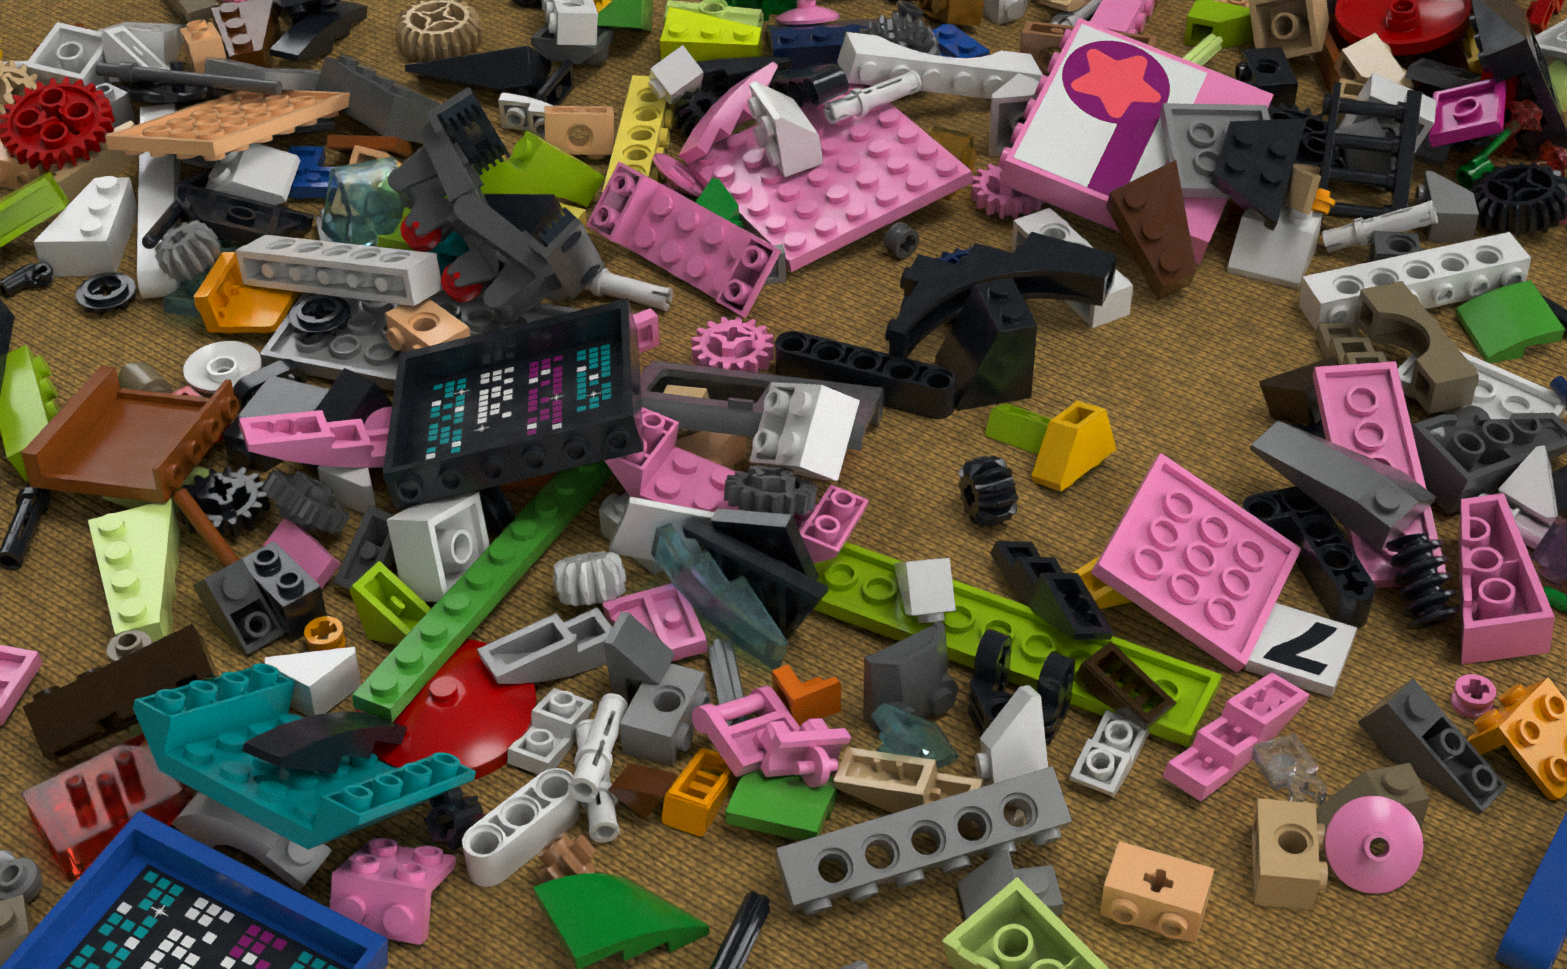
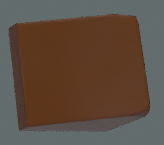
M629 763L608 791L642 818L646 819L678 776L671 772Z

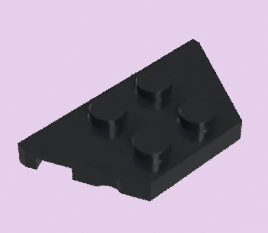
M1306 120L1230 121L1210 183L1224 194L1230 195L1234 202L1245 211L1251 207L1266 219L1263 225L1267 229L1274 231L1279 220Z
M178 181L175 187L174 197L190 221L198 220L200 223H205L218 238L217 240L230 239L247 245L264 235L295 238L312 228L313 214Z
M694 517L682 527L685 537L697 540L703 552L697 559V562L703 574L708 578L710 588L718 604L785 640L799 628L828 592V586L789 567L785 562L775 560L754 549L750 544L740 542Z

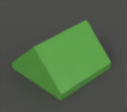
M613 0L598 14L597 26L614 28V30L652 32L653 0Z

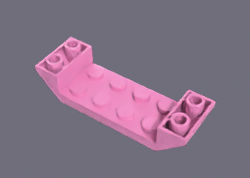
M618 162L586 224L588 228L641 255L715 298L716 302L745 318L781 253V250L621 162Z
M642 407L644 451L605 460L630 497L716 512L717 508L738 510V506H728V501L724 500L725 480H727V475H735V471L675 447L679 422ZM830 484L818 505L815 504L814 511H807L806 515L793 513V518L813 564L837 557L869 503L868 499Z

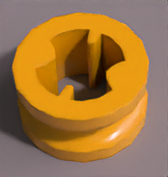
M322 616L310 621L305 627L304 636L308 652L346 647L347 642L342 622L337 618ZM328 636V639L322 640V637Z

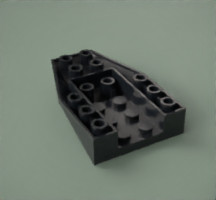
M1472 0L1475 14L1469 16L1475 32L1473 36L1480 52L1478 53V58L1485 73L1491 71L1496 83L1517 75L1520 77L1517 105L1514 106V109H1510L1511 113H1509L1512 123L1515 120L1521 121V125L1514 132L1520 151L1527 149L1533 162L1567 149V124L1547 62L1524 10L1512 0Z

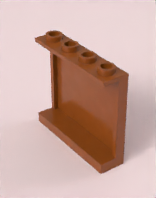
M100 366L21 452L30 487L166 504L175 491L181 487L195 466L201 462L203 456L219 439L232 420L236 418L239 411V402L237 397L234 396L231 380L225 379L210 398L120 388L116 368Z

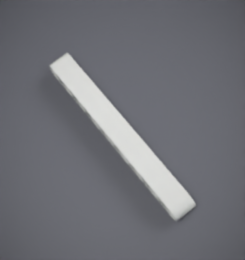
M176 104L140 107V124L176 112ZM149 152L139 154L137 280L142 299L181 294V282L171 279L158 265L159 262L155 258V247L153 249H146L142 245V238L166 209L176 201L174 192L177 181H180V159H177L176 154L164 157H150ZM180 218L174 223V225L169 229V231L165 235H168L172 229H176L181 226Z

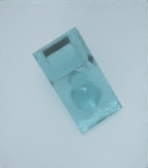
M883 702L871 714V717L881 730L879 738L883 744L878 748V752L936 760L937 769L952 764L959 758V755L937 724Z

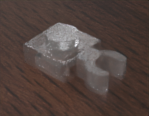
M1295 733L1254 745L1252 759L1274 791L1286 787L1289 791L1288 801L1305 802L1303 794H1308L1315 799L1319 806L1325 802L1327 788L1320 779L1316 778L1318 765Z

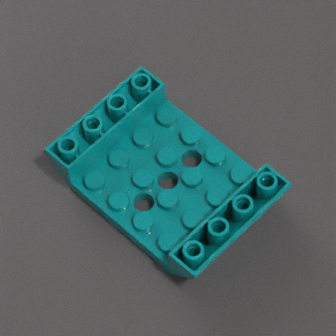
M258 663L244 670L224 672L221 676L204 681H191L189 685L174 689H162L157 691L156 694L134 700L133 710L159 771L307 850L428 803L430 799L443 795L446 791L473 781L476 771L460 764V760L456 756L442 752L434 753L432 756L413 763H407L399 768H393L377 760L378 757L374 753H371L370 759L343 755L337 773L278 767L243 752L242 749L245 741L279 725L303 718L298 715L288 714L295 681L279 674V670L276 667L268 664Z

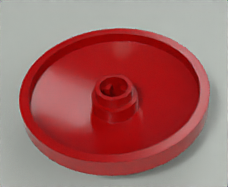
M1337 0L1335 6L1336 28L1347 42L1354 44L1376 33L1382 42L1388 44L1392 55L1418 54L1443 47L1456 40L1466 31L1470 24L1469 16L1472 15V0Z
M466 639L394 720V722L407 727L402 744L375 741L372 753L378 757L377 760L393 768H399L407 763L416 762L432 756L434 753H448L456 756L460 760V764L476 771L474 780L482 778L507 764L508 748L530 729L532 725L531 713L537 706L534 683H497L477 653L478 648L489 643Z

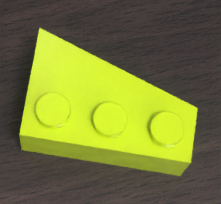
M669 6L660 39L661 60L682 45L696 62L726 58L762 57L761 27Z

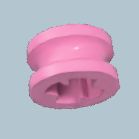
M1463 675L1455 682L1451 705L1458 714L1466 718L1478 719L1492 709L1493 701L1496 697V688L1489 679L1481 675ZM1471 694L1476 695V699L1471 698Z

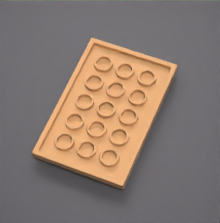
M282 90L280 95L235 91L105 135L108 150H123L124 155L128 156L149 152L150 157H164L176 154L177 159H190L199 155L203 156L205 161L221 160L226 158V152L245 151L250 148L249 144L272 141V135L290 134L295 132L296 126H311L317 124L318 118L338 116L339 110L348 108L350 93Z

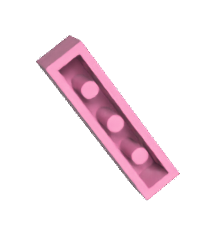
M1102 0L1090 22L1115 32L1142 33L1146 23V16L1151 17L1155 1L1160 0Z

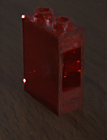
M144 733L21 792L34 827L69 883L80 878L138 811L176 829L177 827L171 823L187 806V801L193 799L189 786L159 771Z

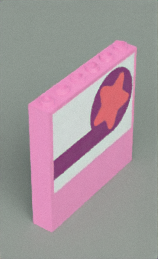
M1078 18L1073 30L1066 29L1059 45V48L1062 49L1061 53L1055 51L1050 60L1047 71L1051 73L1049 76L1042 75L1035 91V95H1038L1037 100L1032 98L1029 100L1023 114V118L1026 119L1025 123H1017L1010 140L1013 143L1012 148L1005 147L1001 154L998 167L1003 170L999 183L1120 232L1106 208L1110 191L1169 163L1159 113L1163 103L1267 105L1268 108L1274 94ZM1183 197L1194 260L1199 265L1229 198Z

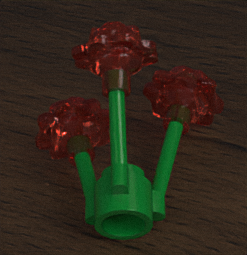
M1524 99L1521 102L1510 100L1507 103L1510 107L1511 120L1504 125V131L1498 137L1493 138L1488 145L1482 147L1481 152L1456 170V177L1463 188L1471 191V188L1474 186V180L1481 178L1482 172H1492L1494 166L1487 158L1488 156L1495 154L1500 158L1503 155L1507 157L1513 155V149L1518 146L1515 135L1521 129L1531 132H1540L1542 130L1539 121L1542 118L1543 111L1531 100ZM1549 140L1545 141L1544 144L1539 146V159L1532 161L1530 165L1534 162H1537L1540 167L1550 165L1551 170H1559L1561 175L1565 177L1564 170L1567 169V153L1563 147L1553 146Z

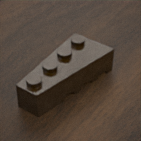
M190 624L141 649L132 651L104 667L88 670L76 677L77 680L61 688L53 686L41 690L32 696L33 702L22 707L43 757L53 762L139 723L133 710L135 699L156 694L157 691L162 689H174L189 685L191 681H204L215 678L219 674L203 637L193 624Z

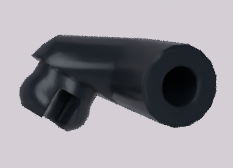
M46 262L26 264L0 280V292L5 297H10L23 288L46 287L54 279L53 268Z

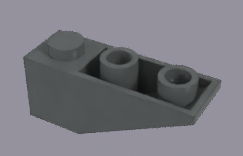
M1414 678L1383 697L1358 721L1359 725L1388 758L1399 765L1410 763L1418 777L1477 814L1482 813L1507 787V784Z

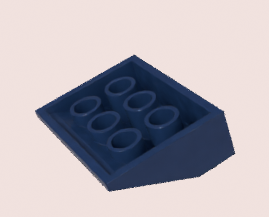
M879 18L830 21L805 25H766L770 57H788L791 60V69L833 63L838 64L837 61L846 32L858 33L860 28L867 29L869 20L879 23Z

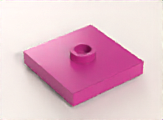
M1493 78L1434 92L1433 99L1436 100L1435 123L1428 135L1431 147L1503 132L1507 88L1505 80L1496 83Z

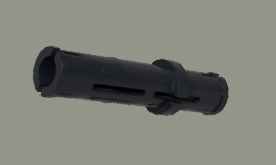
M28 480L26 487L18 492L15 501L17 508L0 547V567L3 569L15 571L21 568L40 517L49 509L51 502L49 498L50 489L30 487ZM36 495V498H35V501H34V503H33V506L31 507L32 500H33L34 496ZM23 526L24 528H23V530H22V533H21L20 537L18 538V535H19V532H20V530H21V527Z

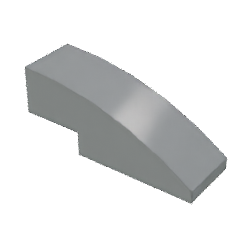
M597 607L564 623L555 613L478 648L477 653L497 683L523 684L544 682L572 676L607 664L604 641L612 626Z

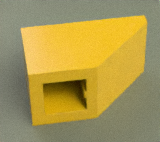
M1076 401L1049 421L1031 475L1034 483L1063 491L1071 487L1077 479L1090 469L1100 465L1102 460L1117 450L1106 409Z

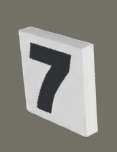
M1275 603L1247 661L1245 670L1262 676H1267L1273 672L1297 687L1332 698L1354 642L1357 627Z

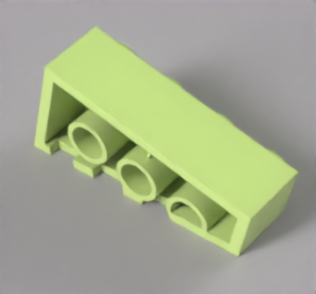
M172 498L166 504L156 502L88 520L115 636L124 631L138 630L147 633L153 643L172 634L174 620L172 607L173 601L176 600L175 576L179 568L178 545H181L182 536Z
M1018 877L941 940L948 962L954 969H1109Z

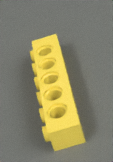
M632 75L602 193L618 162L661 183V173L653 161V156L656 153L665 154V149L669 148V129L674 127L673 111L676 103L669 105L664 97L658 99L649 87V76Z

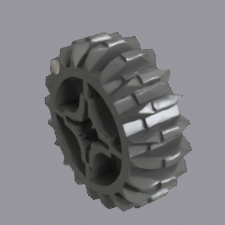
M895 12L892 19L887 20L881 14L879 23L869 20L867 29L860 28L858 32L860 34L880 36L912 50L941 56L938 49V39L936 36H933L931 27H924V22H922L921 18L912 22V17L909 13L903 19H899Z

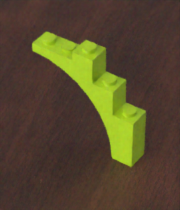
M526 130L522 139L515 144L509 161L503 158L504 161L500 163L499 159H496L497 166L493 167L490 163L488 164L490 170L486 171L485 168H482V175H479L477 172L484 184L480 187L483 195L555 194L556 197L566 198L585 207H588L605 179V176L588 164ZM405 207L401 221L394 233L390 235L401 236V223L409 215L411 209Z
M50 171L0 199V248L68 206L69 199Z

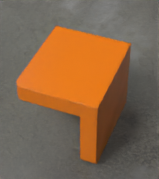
M788 664L772 670L773 690L799 727L808 719H823L841 712V683L837 677L834 676L824 681L822 678L816 677L801 683Z

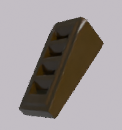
M1111 641L1086 659L1080 665L1074 677V681L1082 689L1145 731L1176 705V702ZM1118 681L1124 684L1122 688L1116 684ZM1132 691L1139 694L1134 700L1129 696ZM1147 701L1156 705L1148 712L1141 708Z

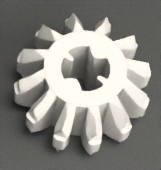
M601 551L577 554L576 556L565 557L553 565L554 588L560 602L565 605L578 606L603 603V601L616 599L626 591L625 568L622 565L619 554L614 552L607 553Z

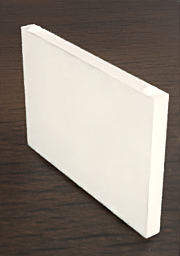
M629 497L610 542L609 552L701 569L697 559L703 552L697 540L685 537L682 527L693 517L713 527L710 520L715 512Z

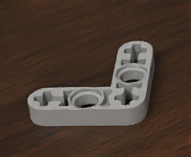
M207 57L205 63V74L280 81L282 83V90H316L321 73L319 70L266 68Z

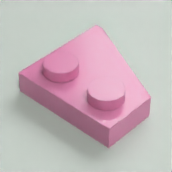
M682 581L602 603L604 616L612 624L615 623L621 611L630 613L673 651L674 657L672 661L708 652L706 637Z

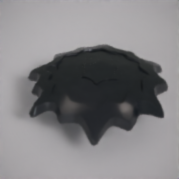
M183 61L169 62L170 70L184 71ZM152 81L129 82L130 86L116 84L117 88L128 92L130 99L149 104H187L210 100L235 91Z

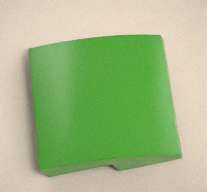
M1531 280L1489 291L1457 307L1455 311L1458 320L1487 363L1522 358L1526 346L1561 341L1565 331Z
M759 769L744 774L740 778L725 811L726 824L803 841L821 834L825 820H830L840 790L834 788V777L829 776V780L824 786L812 788L807 786L801 775L765 777L762 770Z

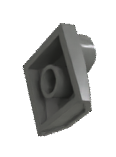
M547 23L531 37V44L548 60L565 62L566 59H569L572 64L599 65L602 63V60H606L609 57V45L613 42L614 28L597 26V45H557L554 33H549Z
M937 621L934 625L873 655L864 657L863 719L873 730H884L888 734L905 733L916 724L936 714L947 712L954 705L958 685L948 674L945 626L941 621Z

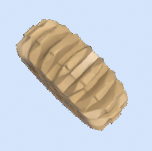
M457 0L419 1L418 5H410L408 10L400 12V17L396 19V41L399 44V48L402 49V53L409 55L411 60L419 59L420 62L470 55V51L477 50L478 44L481 43L482 23L481 19H479V13H476L475 7L468 6L467 2L458 3Z

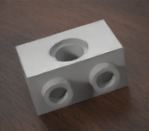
M670 663L659 684L642 682L619 723L622 753L673 767L680 752L687 751L691 745L694 735L693 709L710 703L711 695L709 692H706L705 672Z

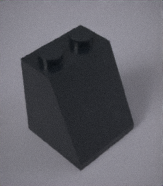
M1013 278L997 279L991 282L975 284L935 356V364L937 366L945 367L955 373V408L957 411L1032 397L1037 324Z

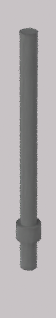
M123 61L120 64L99 62L95 69L98 76L119 78L121 82L136 83L138 80L274 95L282 93V83L280 81L139 67L137 63Z

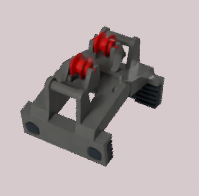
M469 87L427 112L426 115L429 122L420 133L424 145L388 176L389 186L393 191L402 195L403 204L408 209H411L409 215L401 223L400 231L404 241L414 251L427 252L434 249L455 231L466 242L470 250L444 269L441 277L443 289L457 302H469L477 296L483 295L485 304L490 309L495 310V316L502 324H512L522 314L545 298L552 302L566 297L573 300L606 267L582 222L564 207L562 209L564 216L558 213L556 215L558 222L556 223L552 219L550 221L552 228L550 229L546 225L543 228L546 234L538 233V237L543 243L541 245L526 230L521 232L488 205L480 189L484 184L477 172L479 175H482V168H485L486 171L490 170L488 164L491 163L495 167L497 166L496 159H499L501 163L504 161L502 158L504 154L507 158L511 156ZM499 264L503 267V269L500 271V273H499Z

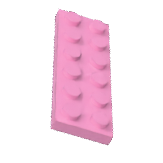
M1396 361L1315 367L1312 377L1326 440L1401 470L1426 489ZM1431 506L1397 538L1411 534L1427 533L1429 539H1438ZM1345 526L1348 543L1373 580L1375 588L1406 586L1396 584L1394 576L1402 569L1394 568L1390 564L1391 557L1398 552H1391L1385 548L1379 553ZM1439 547L1434 550L1433 555L1442 556L1441 548ZM1444 564L1437 568L1438 572L1446 573Z

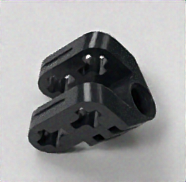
M987 629L980 640L975 655L974 677L970 681L969 687L971 692L969 694L970 705L968 706V714L980 737L1013 696L1005 692L1010 675L1012 637L993 629ZM1053 651L1048 655L1043 664L1037 686V693L1041 695L1046 745L1052 743L1068 713L1075 671L1074 659Z

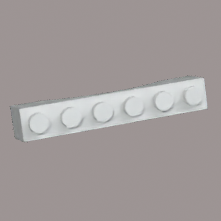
M846 32L837 61L845 72L848 83L874 86L914 70L920 76L922 82L921 91L991 99L994 92L1018 73L1040 81L1043 75L1032 55L1027 53L1001 50L992 55L977 58L943 57L912 50L880 36Z

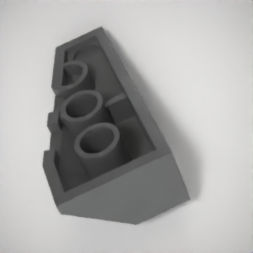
M1512 413L1509 419H1491L1488 414H1476L1473 420H1458L1455 414H1442L1412 426L1426 489L1436 497V504L1448 515L1460 511L1461 499L1478 497L1482 493L1493 495L1499 492L1498 489L1535 447L1545 445L1549 462L1567 452V425L1555 413Z
M1279 420L1250 446L1252 452L1379 553L1386 548L1388 542L1396 539L1436 499L1433 494L1403 471Z

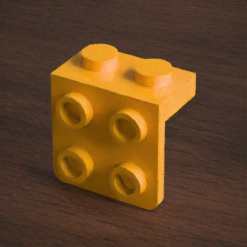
M222 252L196 291L194 302L208 333L267 334L278 329L300 292L244 285L236 252Z
M1548 677L1526 688L1521 683L1516 684L1498 698L1502 704L1498 709L1493 708L1487 711L1473 723L1477 730L1467 740L1480 755L1505 745L1543 794L1551 801L1558 800L1567 793V700Z

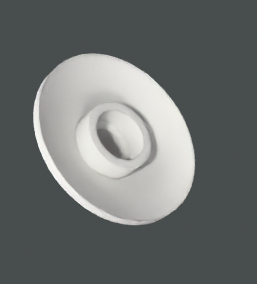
M222 341L206 345L190 355L184 364L183 373L190 387L203 393L214 394L225 379L231 380L234 388L239 379L261 369L262 361L259 352L254 347L237 341Z

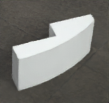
M502 93L498 100L501 127L504 129L528 130L545 140L544 106L553 105L526 96Z
M553 688L532 710V725L530 729L508 748L507 763L538 775L547 769L556 768L577 739L574 732L575 726L580 721L589 718L593 710V701L576 696L568 691Z
M1106 710L1093 738H1088L1070 775V781L1114 797L1143 748L1149 735V728L1145 731L1124 716Z

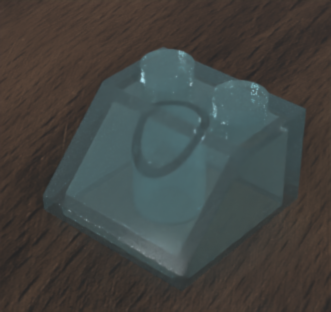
M393 157L331 168L321 230L329 238L337 243L376 246L377 235H390L394 233L406 207L402 202V195L393 191L388 184L389 174L398 168L396 160Z

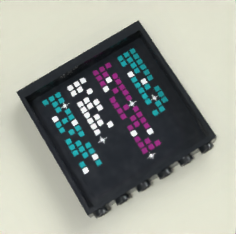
M628 299L402 352L399 355L383 467V477L396 510L644 451L638 331Z

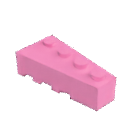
M1504 493L1461 499L1458 528L1461 664L1550 653L1555 616Z

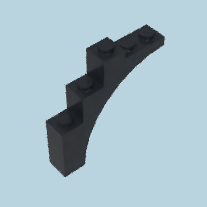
M1030 232L1024 245L1019 244L1014 253L975 243L968 256L961 257L958 265L919 254L911 268L906 267L901 277L900 288L904 290V299L898 317L896 319L892 318L889 321L885 333V340L889 342V354L907 358L916 345L932 331L958 316L975 284L991 282L997 279L1013 278L1024 300H1071L1102 307L1114 284L1117 254L1035 232Z

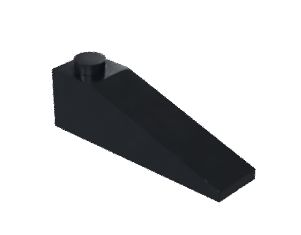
M527 45L405 65V72L419 79L469 87L492 93H509L531 98L532 93H537L545 85L552 64L551 60L545 59L538 51Z

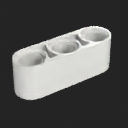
M561 768L545 770L465 832L462 839L468 877L474 884L490 887L503 882L537 855L550 841L576 823L580 811L578 801L572 798L568 792V785L573 778L571 772Z

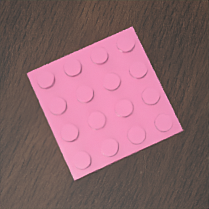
M1160 453L1147 471L1092 569L1091 574L1238 673L1247 664L1302 548Z

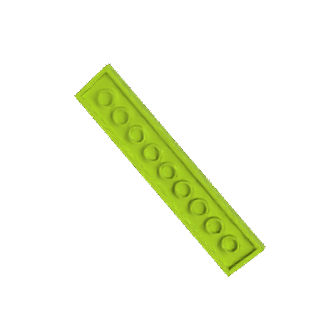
M845 542L836 558L814 564L819 575L816 581L828 586V592L813 610L897 641H902L935 623H918L917 615L905 614L894 563L902 561ZM952 579L956 611L944 612L945 620L941 621L945 626L947 657L949 660L974 669L975 655L981 638L987 629L996 630L1012 637L1009 682L1020 686L1029 685L1037 692L1041 669L1052 651L1075 660V677L1080 665L1111 641L1176 702L1172 710L1149 727V733L1185 747H1190L1220 688L1221 674L1112 636L1111 640H1072L1050 626L1029 606ZM1073 680L1071 705L1104 716L1106 710L1119 714L1086 692ZM1119 681L1116 683L1120 688L1124 686ZM1132 691L1129 696L1134 700L1139 694ZM1147 701L1141 708L1148 712L1156 705Z

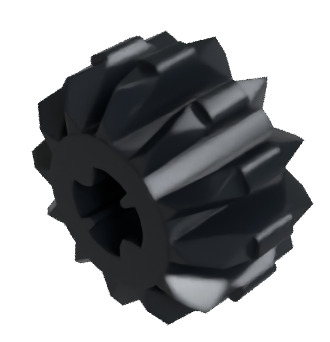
M699 88L693 93L685 92L679 102L676 103L673 111L674 128L681 130V138L690 136L706 112L721 97L712 96L711 90L708 93H703Z
M985 455L965 462L964 467L959 471L961 481L958 482V487L961 491L960 499L964 504V512L969 514L972 523L979 524L981 527L987 525L991 527L1011 520L1012 515L1017 512L1016 501L1019 496L1016 493L1015 486L1017 483L1012 478V470L1007 468L1005 460L996 456L987 457Z

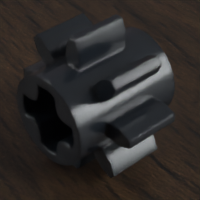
M461 787L446 791L445 795L443 794L429 800L433 809L429 812L428 817L424 819V822L427 823L434 842L448 841L449 849L455 850L463 846L462 839L465 832L486 815L483 814L477 795L463 797Z

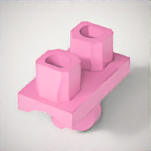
M822 718L808 719L801 725L799 731L793 732L790 731L784 721L769 722L760 739L766 751L760 768L765 777L801 775L807 786L812 788L822 787L828 782L830 773L838 770L840 751L844 745L849 744L851 736L846 728L829 729Z

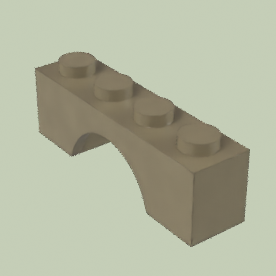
M1399 281L1361 289L1355 321L1372 342L1396 345L1417 357L1409 390L1428 414L1472 405L1475 388L1479 383V374L1476 368L1469 363L1459 351L1456 343L1450 340L1439 326L1437 320L1427 312L1418 297L1409 290L1404 282Z

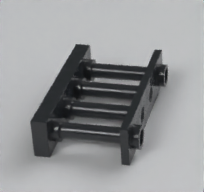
M1334 82L1331 94L1325 93L1322 115H1328L1320 172L1321 179L1318 188L1327 190L1328 181L1384 187L1385 191L1391 192L1390 205L1384 204L1383 208L1335 202V206L1330 208L1328 215H1322L1321 225L1324 216L1349 219L1362 217L1365 220L1408 207L1423 91L1408 90L1404 101H1398L1397 105L1340 99L1342 85L1340 82ZM1343 113L1394 119V123H1401L1399 136L1393 135L1392 139L1335 133L1337 114ZM1333 147L1390 153V157L1396 158L1395 170L1381 173L1330 167Z

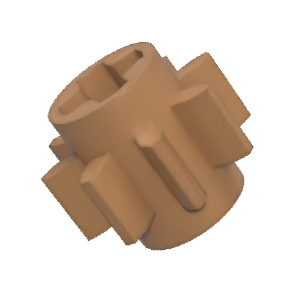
M563 832L538 853L537 857L543 864L539 867L541 870L536 875L545 883L565 876L594 873L596 868L590 861L593 860V855L597 851L582 834L576 839H570Z

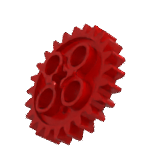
M65 77L61 84H57L56 80L51 78L47 86L38 81L36 83L37 89L31 90L28 87L23 88L25 92L23 97L13 95L12 98L15 105L5 104L6 114H0V139L4 149H7L11 158L16 157L20 165L28 161L30 169H34L41 163L44 171H48L52 164H56L58 169L62 170L64 162L68 161L75 167L77 166L76 158L82 157L85 160H90L88 154L90 150L101 152L99 142L106 143L105 135L114 132L112 123L115 122V117L109 99L105 98L102 89L96 91L93 83L84 86L82 79H78L74 84H71L69 77Z

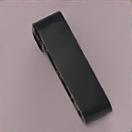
M1289 487L1248 496L1243 503L1242 508L1302 548L1295 562L1330 620L1357 627V629L1364 627L1368 621L1375 585L1330 513L1298 487Z

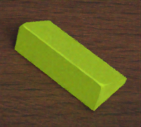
M1006 403L991 409L985 435L1023 450L1039 454L1051 418Z

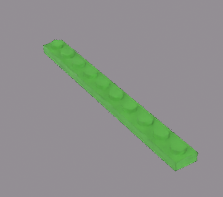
M600 461L558 471L352 694L353 707L393 722L614 474L606 462Z

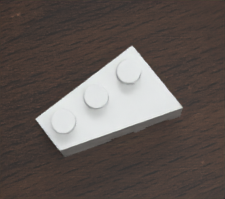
M114 176L94 178L36 238L34 246L39 262H46L51 265L54 277L95 276L101 273H117L138 215V207L130 177L116 178Z

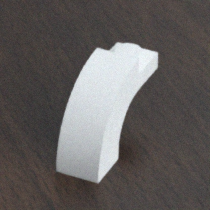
M200 792L195 795L171 823L187 836L210 848L217 845H228L250 854L297 891L303 888L332 851L325 844L307 850Z

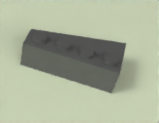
M340 54L339 59L325 56L315 90L350 93L349 106L341 111L383 136L398 137L422 144L424 143L420 133L429 122L426 113L440 105V103L395 83L389 77L376 74L375 69L359 64V60Z

